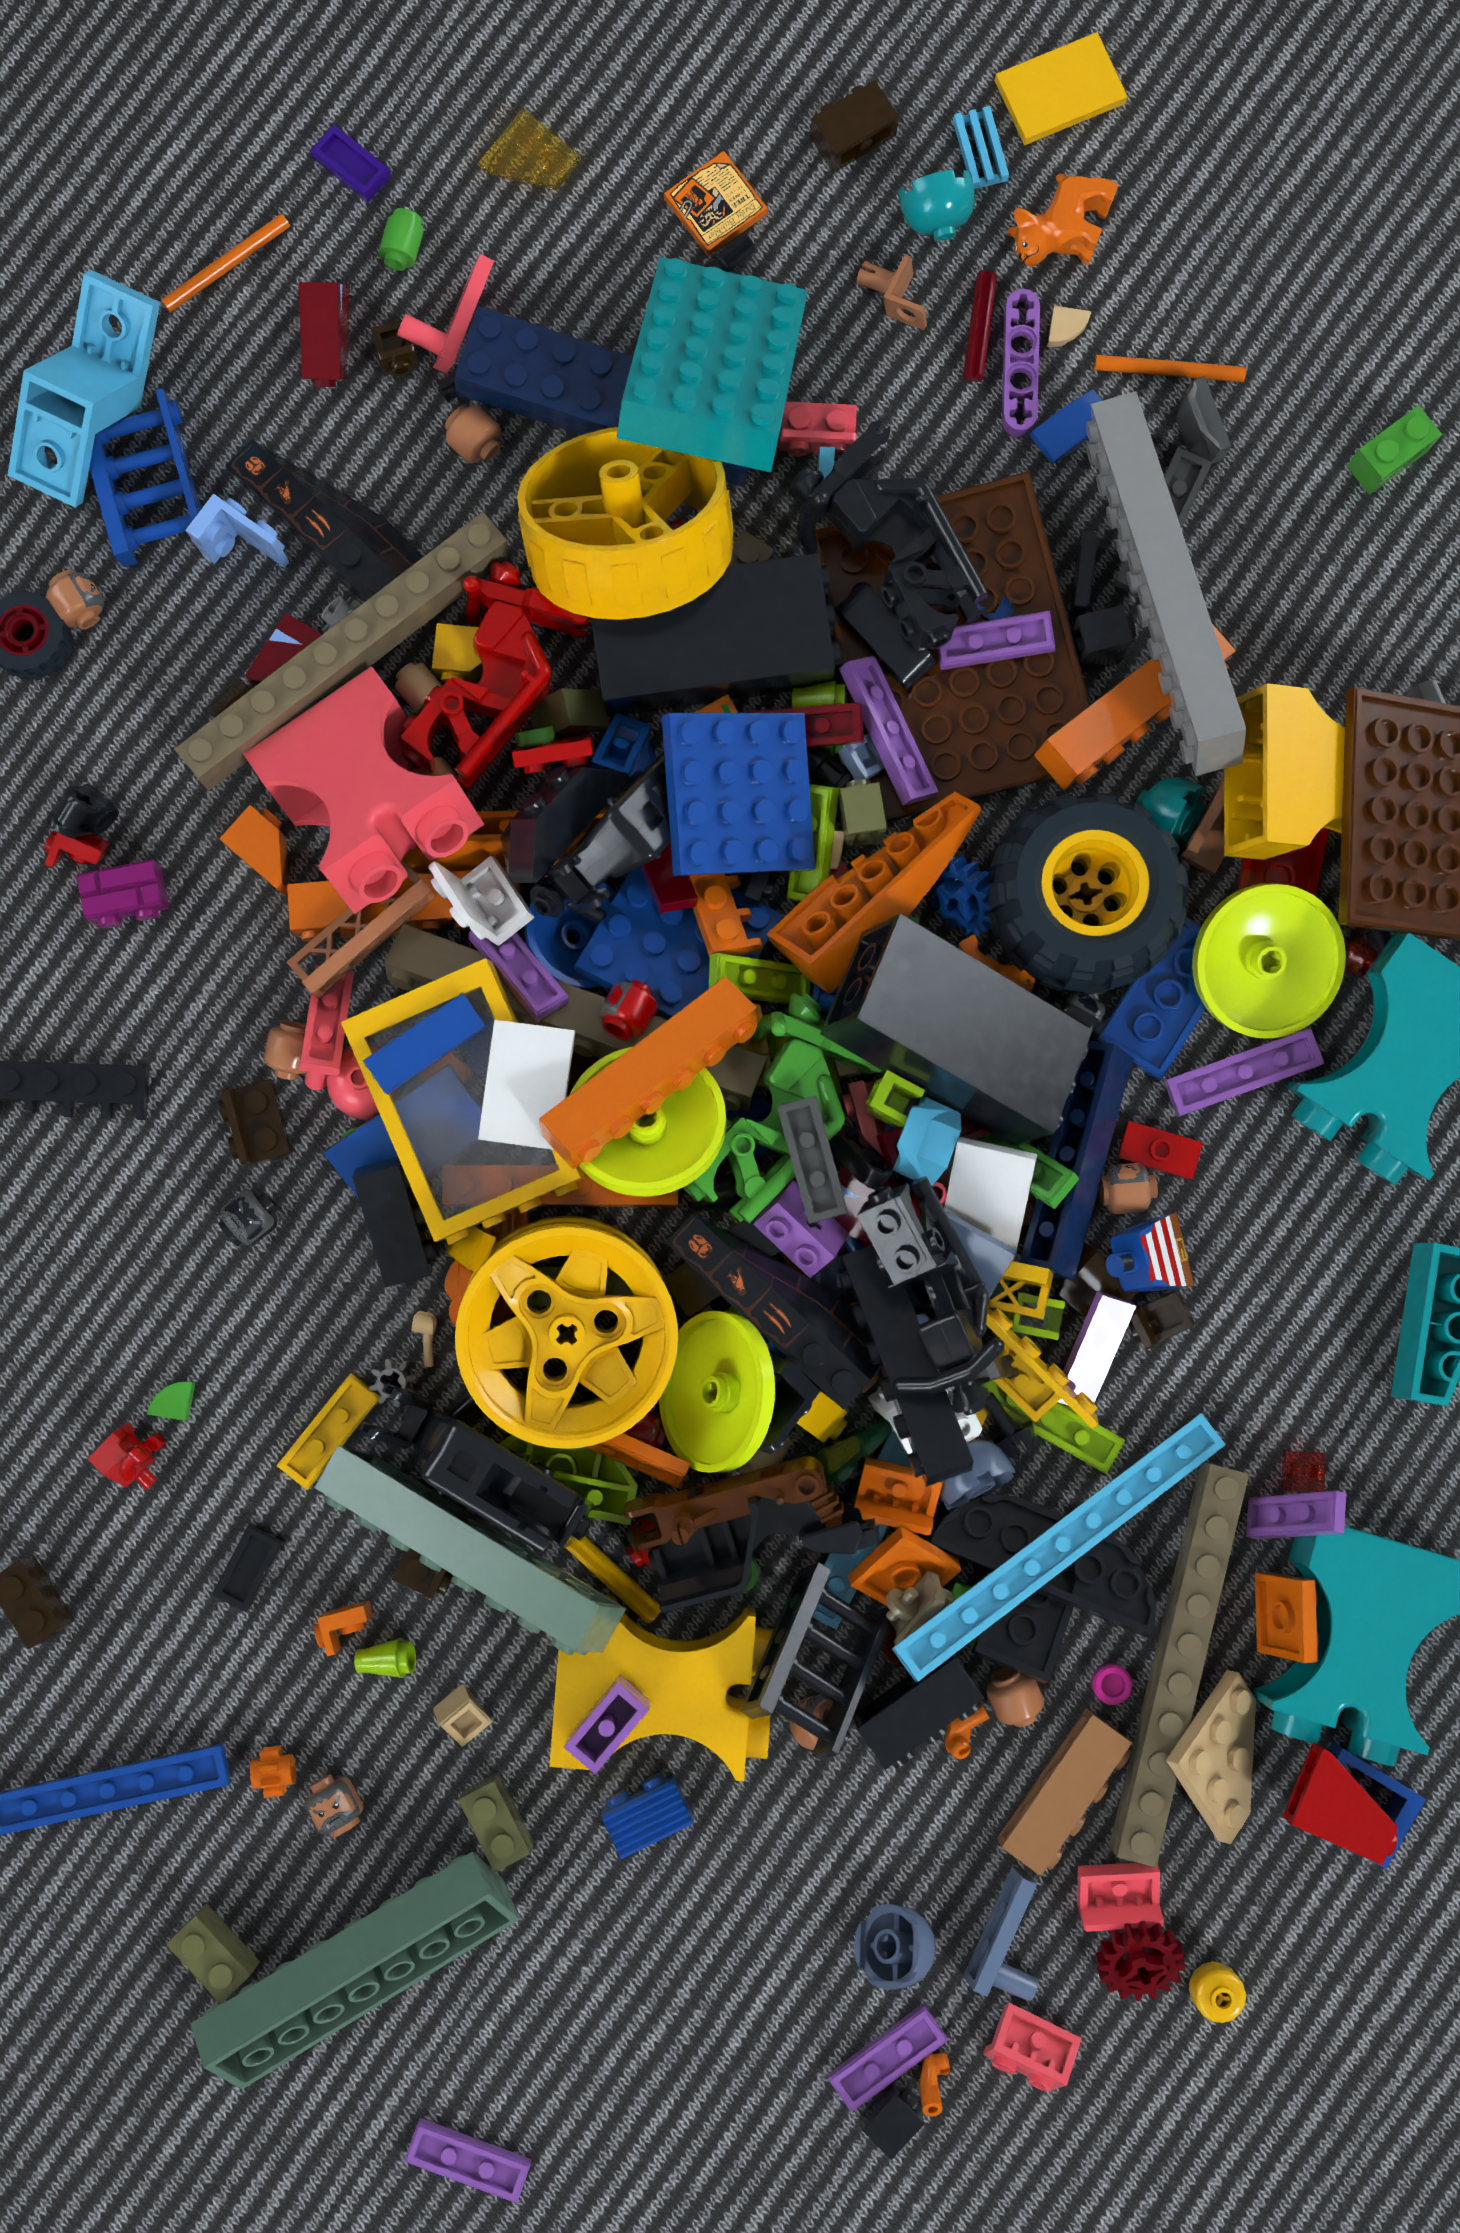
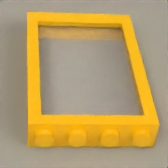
M487 958L341 1022L433 1240L436 1242L446 1239L448 1245L469 1237L468 1229L482 1223L484 1229H488L506 1221L504 1213L517 1207L522 1214L541 1206L543 1203L540 1197L555 1192L557 1198L579 1189L577 1181L585 1178L580 1166L572 1169L555 1150L478 1140L494 1020L519 1023L494 964ZM464 993L487 1028L388 1095L385 1094L363 1060Z

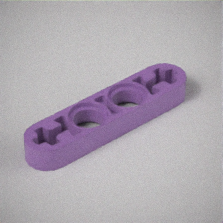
M1024 288L1017 289L1010 294L1004 310L1002 426L1008 434L1015 437H1023L1029 434L1034 428L1038 415L1040 302L1034 292ZM1019 302L1025 303V309H1028L1024 325H1018L1019 309H1017V305ZM1016 337H1025L1030 341L1032 348L1026 353H1018L1012 348L1011 341ZM1015 373H1024L1029 377L1031 384L1026 389H1016L1011 384L1010 377ZM1024 400L1022 415L1026 418L1024 424L1020 425L1017 424V420L1013 416L1017 408V401Z

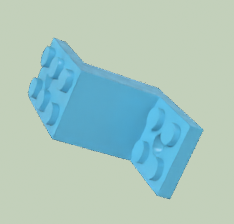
M93 270L84 273L72 346L25 369L23 372L8 476L75 508L83 503L95 434L141 407L160 302ZM110 314L116 316L121 322V334L115 332L109 323ZM45 446L50 447L55 452L57 464L49 460L45 453Z

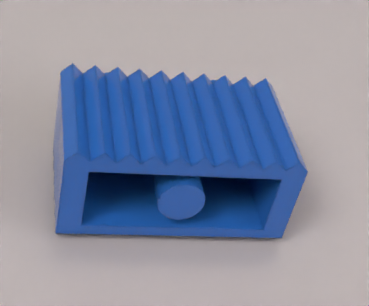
M663 1772L656 1773L641 1782L643 1788L632 1794H628L627 1790H622L605 1800L607 1805L602 1808L601 1818L621 1859L694 1824V1816L674 1773L669 1774L667 1777H664Z

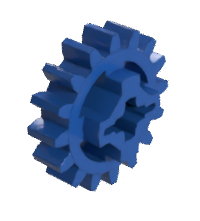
M960 855L957 859L953 856L927 893L934 896L935 899L930 903L931 906L939 907V917L941 919H949L950 927L953 930L960 926L964 935L972 931L975 936H978L983 931L986 932L991 928V920L988 915V888L994 886V883L988 882V871H978V863L976 861L967 864L964 855Z

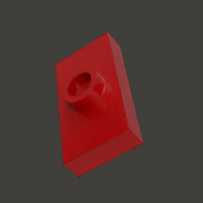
M1127 1121L1116 1159L1129 1163H1142L1146 1168L1193 1180L1203 1142Z

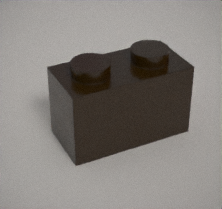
M876 80L865 86L858 85L847 93L844 99L834 105L826 104L822 106L811 119L810 137L833 173L895 137L899 115Z
M35 1555L20 1559L0 1572V1606L27 1649L43 1643L76 1621Z

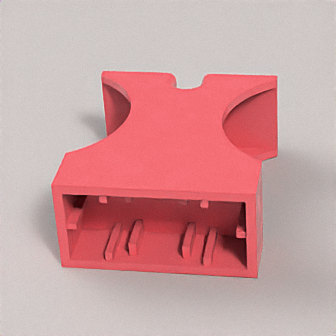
M372 666L243 754L261 782L295 826L320 825L330 827L328 846L318 867L354 914L370 903H378L390 898L398 891L402 881L407 877V871L402 866L401 859L408 851L419 849L428 860L449 856L464 845L471 833L484 825L452 774L428 776L411 772L412 765L402 756L404 751L401 749V734L399 733L408 717Z

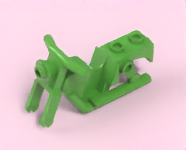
M793 993L790 997L788 1016L779 1011L764 1015L757 1023L755 1033L751 1036L752 1040L760 1042L772 1031L776 1036H784L791 1039L782 1044L762 1077L763 1084L769 1087L772 1096L771 1112L767 1118L760 1122H754L743 1117L732 1118L731 1121L726 1118L725 1138L716 1159L700 1177L683 1187L697 1202L702 1198L706 1202H715L718 1197L714 1191V1176L720 1163L725 1157H728L736 1182L735 1192L741 1198L728 1212L738 1222L745 1220L750 1224L795 1177L777 1106L816 1096L829 1141L844 1125V1113L824 1055L856 1068L863 1074L884 1072L820 1035L822 1027L815 1024L821 1022V1017L818 1014L821 1011V1007L808 994L804 993L802 996ZM755 1144L783 1154L762 1177H760L753 1154Z

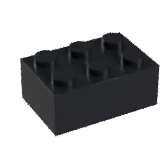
M952 1655L918 1682H915L912 1676L908 1674L853 1715L857 1731L883 1768L886 1770L892 1765L895 1768H899L914 1757L915 1753L912 1750L926 1741L929 1745L944 1736L947 1732L945 1726L953 1720L959 1718L963 1721L973 1715L980 1708L978 1702L984 1699V1697L957 1658Z

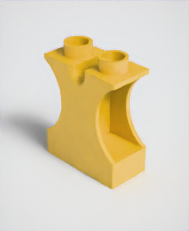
M1267 683L1236 697L1246 726L1242 764L1224 768V856L1266 860L1309 846L1321 828L1331 829L1342 834L1345 727L1332 720L1321 709L1308 688Z
M605 1595L618 1603L615 1596ZM747 1606L730 1625L715 1634L695 1640H672L646 1631L624 1612L603 1652H587L586 1655H582L574 1651L570 1655L559 1650L549 1767L589 1770L564 1748L566 1739L617 1677L621 1675L647 1697L651 1703L649 1711L615 1752L629 1742L646 1736L658 1734L683 1736L695 1740L712 1750L727 1765L735 1780L744 1782L746 1758L767 1759L770 1715L756 1719L748 1717L740 1712L745 1699L732 1697L728 1694L727 1690L737 1684L751 1685L752 1676L756 1674L774 1629L755 1627V1606Z

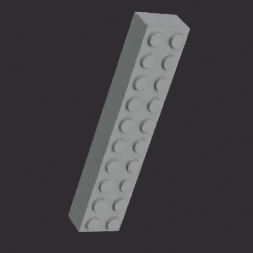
M1137 392L1091 404V420L1086 421V431L1089 442L1086 443L1090 465L1097 464L1099 474L1096 475V482L1100 496H1107L1110 506L1106 507V514L1111 530L1116 528L1118 530L1120 538L1116 539L1119 558L1121 562L1128 561L1130 569L1126 573L1128 586L1132 595L1138 593L1140 604L1137 605V613L1141 627H1148L1151 638L1147 639L1151 659L1152 661L1159 660L1162 672H1158V679L1162 694H1170L1173 705L1169 706L1172 726L1174 730L1180 728L1183 740L1180 741V750L1185 764H1192L1195 776L1242 764L1246 726Z

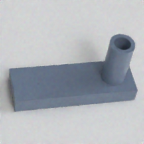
M1013 1866L1010 1869L963 1977L974 1992L988 1997L992 1986L1024 2000L1031 2001L1038 1989V1978L1003 1963L1037 1886L1025 1871Z

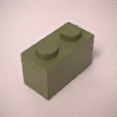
M857 779L847 782L845 788H840L837 804L840 828L844 831L845 836L844 850L882 844L887 826L879 782L869 784V779Z
M499 1772L463 1790L458 1799L494 1873L530 1855L534 1841Z
M207 1903L166 1944L220 2004L253 1973L260 1963L255 1955Z

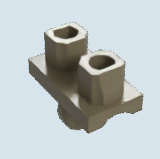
M928 1570L913 1588L909 1587L906 1591L894 1588L885 1597V1602L889 1608L886 1617L890 1620L896 1631L895 1646L955 1601L954 1593L941 1587L937 1573Z

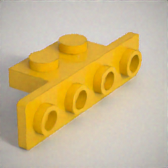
M988 1307L986 1325L1004 1343V1350L998 1357L1010 1354L1015 1360L1011 1365L1013 1368L1018 1369L1019 1373L1013 1379L1003 1378L993 1381L1035 1423L1062 1399L1092 1429L1099 1424L1097 1414L1095 1413L1098 1409L1096 1404L1082 1391L1077 1395L1067 1385L1070 1380L1057 1365L1052 1364L1048 1367L1038 1357L1042 1353L1040 1349L1027 1336L1020 1339L1010 1329L1013 1323L1001 1310L996 1308L992 1311Z

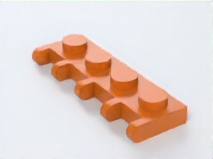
M725 874L689 875L698 896L697 906L692 908L709 958L710 954L714 953L736 956L761 950L763 948L761 939H747L742 922L749 921L752 918L750 908L737 909L731 893V889L741 885L739 876H725Z

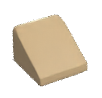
M463 1684L438 1703L433 1710L438 1724L462 1747L493 1722L489 1714Z

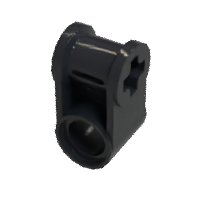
M91 784L69 786L64 791L65 799L57 810L51 811L48 814L47 821L54 830L69 838L90 834L98 835L106 831L115 822L119 815V810Z

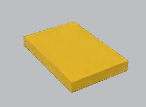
M1098 32L996 73L994 80L1024 146L1124 105L1128 98Z

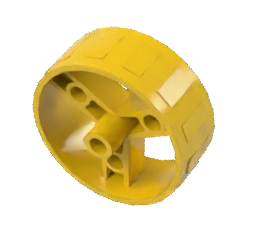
M618 427L583 434L563 442L545 453L529 468L522 479L517 500L519 522L528 567H531L533 581L541 594L553 604L574 614L597 619L622 620L648 617L673 610L693 601L708 591L723 576L731 561L734 529L729 490H727L721 461L617 439ZM681 503L701 510L693 519L675 530H672L664 522Z

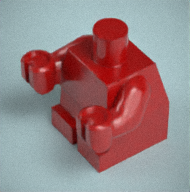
M127 1422L114 1431L90 1455L88 1460L105 1477L124 1487L129 1486L136 1480L145 1490H148L158 1480L148 1470L155 1461L152 1457V1451L157 1452L166 1443V1440L158 1433H154L143 1443L133 1434L135 1429Z

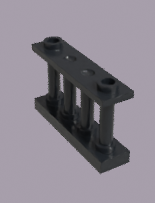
M819 1562L799 1569L740 1709V1712L752 1719L768 1716L776 1711L818 1737L812 1756L817 1759L838 1755L846 1746L849 1739V1732L847 1731L879 1648L885 1642L891 1630L890 1620L886 1617V1613L889 1611L888 1607L869 1612L866 1615L828 1591L826 1582L831 1570ZM818 1604L861 1630L853 1650L813 1625L814 1622L811 1618ZM804 1639L847 1665L839 1686L799 1661L797 1653ZM788 1676L795 1677L833 1701L825 1722L784 1697L782 1689Z

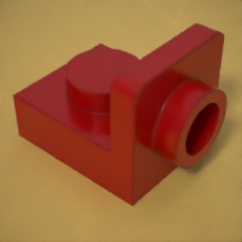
M53 830L43 849L44 852L49 853L45 865L53 868L62 859L65 851L76 862L96 865L105 857L111 842L93 834L69 838Z

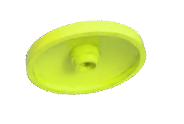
M1262 883L1236 891L1225 898L1212 910L1204 921L1193 950L1192 971L1195 987L1209 1013L1229 1029L1246 1036L1263 1039L1288 1036L1316 1021L1333 1002L1344 976L1346 964L1345 942L1335 916L1313 894L1285 884Z
M632 1047L615 1051L595 1062L580 1076L570 1094ZM703 1068L696 1074L688 1087L681 1091L675 1090L665 1098L664 1103L657 1111L650 1115L644 1114L634 1122L631 1130L619 1139L613 1138L602 1147L601 1152L594 1160L589 1163L582 1162L579 1165L580 1168L601 1186L630 1196H657L687 1186L711 1166L725 1138V1102L718 1083L706 1068Z
M706 1311L689 1319L678 1331V1348L674 1369L662 1396L659 1398L660 1415L666 1437L672 1449L680 1459L691 1463L690 1468L706 1473H725L736 1470L754 1456L769 1429L775 1401L774 1369L763 1337L748 1319L732 1312Z

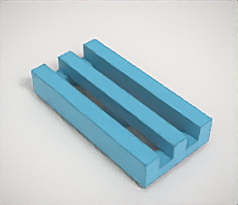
M983 107L981 112H976V109L970 110L968 115L962 116V113L954 114L953 123L966 171L972 174L974 189L1008 181L1009 172L991 107ZM981 122L984 123L997 174H993L980 127ZM971 125L985 177L979 178L965 126Z

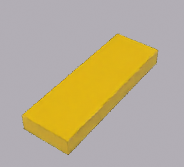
M350 1373L277 1464V1467L304 1489L309 1490L323 1473L337 1446H344L378 1404L381 1395L375 1390H369L368 1387L370 1386L354 1373Z

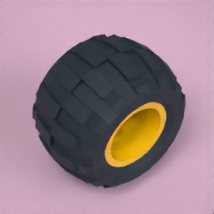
M1089 792L1087 796L1065 794L1047 800L1045 804L1037 809L1025 813L1010 828L995 851V856L988 871L989 876L987 880L989 883H994V886L988 888V915L991 920L990 926L994 937L999 938L1007 952L1006 957L1020 971H1027L1039 979L1040 984L1060 992L1064 989L1078 991L1083 995L1105 993L1108 990L1123 985L1127 986L1148 973L1167 955V951L1180 935L1187 915L1185 901L1186 896L1189 894L1187 869L1184 865H1180L1177 852L1180 850L1179 846L1168 829L1162 831L1150 819L1153 813L1136 802L1132 803L1131 806L1118 802L1114 794ZM1071 864H1082L1085 868V874L1082 876L1075 875L1071 870ZM1102 871L1109 873L1112 878L1111 884H1102L1098 880V873ZM1053 881H1059L1063 884V894H1057L1054 891ZM1080 890H1082L1084 896H1094L1086 905H1084L1081 899H1072ZM1108 898L1115 900L1118 909L1111 912L1107 911L1104 907V900ZM1062 910L1067 911L1070 914V917H1068ZM1091 917L1096 921L1097 926L1085 925L1083 919Z

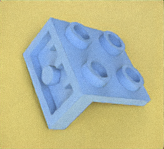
M213 494L186 529V532L201 554L214 564L220 557H225L234 547L237 535L285 568L289 563L283 551L285 546L276 538L278 533L262 520H258L257 523L251 521L245 516L247 511L231 498L223 501Z

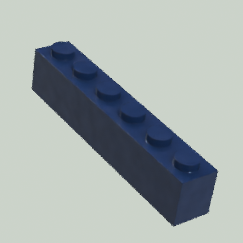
M1088 1041L1087 1043L1089 1046L1088 1053L1077 1070L1075 1076L1076 1086L1071 1095L1067 1097L1062 1111L1063 1121L1054 1133L1048 1154L1050 1158L1075 1172L1079 1181L1056 1209L1036 1199L1019 1262L1048 1268L1053 1273V1277L1072 1281L1075 1279L1133 1057L1115 1044Z

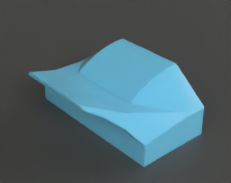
M921 1097L919 1104L911 1107L896 1145L899 1155L893 1170L913 1180L927 1176L931 1186H933L947 1169L960 1136L961 1113L932 1099Z

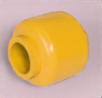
M1211 1961L1200 1965L1194 1970L1189 1982V1993L1191 2000L1204 2017L1213 2022L1224 2023L1232 2021L1241 2014L1245 2006L1246 1992L1244 1984L1232 1968L1224 1963Z

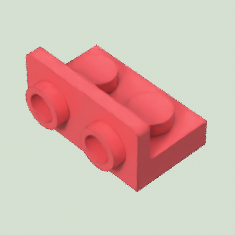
M786 401L780 428L779 451H787L788 454L794 456H804L809 454V452L819 453L820 446L835 447L834 458H839L856 441L857 405Z
M1007 2003L1004 2005L992 2044L985 2046L983 2055L993 2060L992 2065L995 2068L1009 2074H1015V2071L1029 2077L1028 2083L1033 2087L1045 2092H1051L1052 2089L1067 2086L1082 2038L1022 2008Z

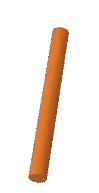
M281 213L161 299V302L171 313L290 227L289 222Z
M1096 355L1094 370L1197 379L1205 377V379L1234 382H1244L1246 376L1245 366Z

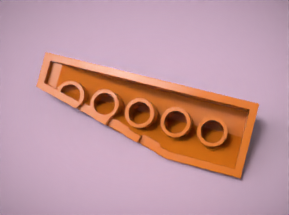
M953 792L913 819L914 827L906 832L898 834L894 832L882 842L885 846L867 859L863 854L850 862L853 868L837 879L831 875L822 881L766 935L807 979L831 994L841 984L862 932L900 913L906 917L912 913L961 846L980 814L981 807L959 793Z

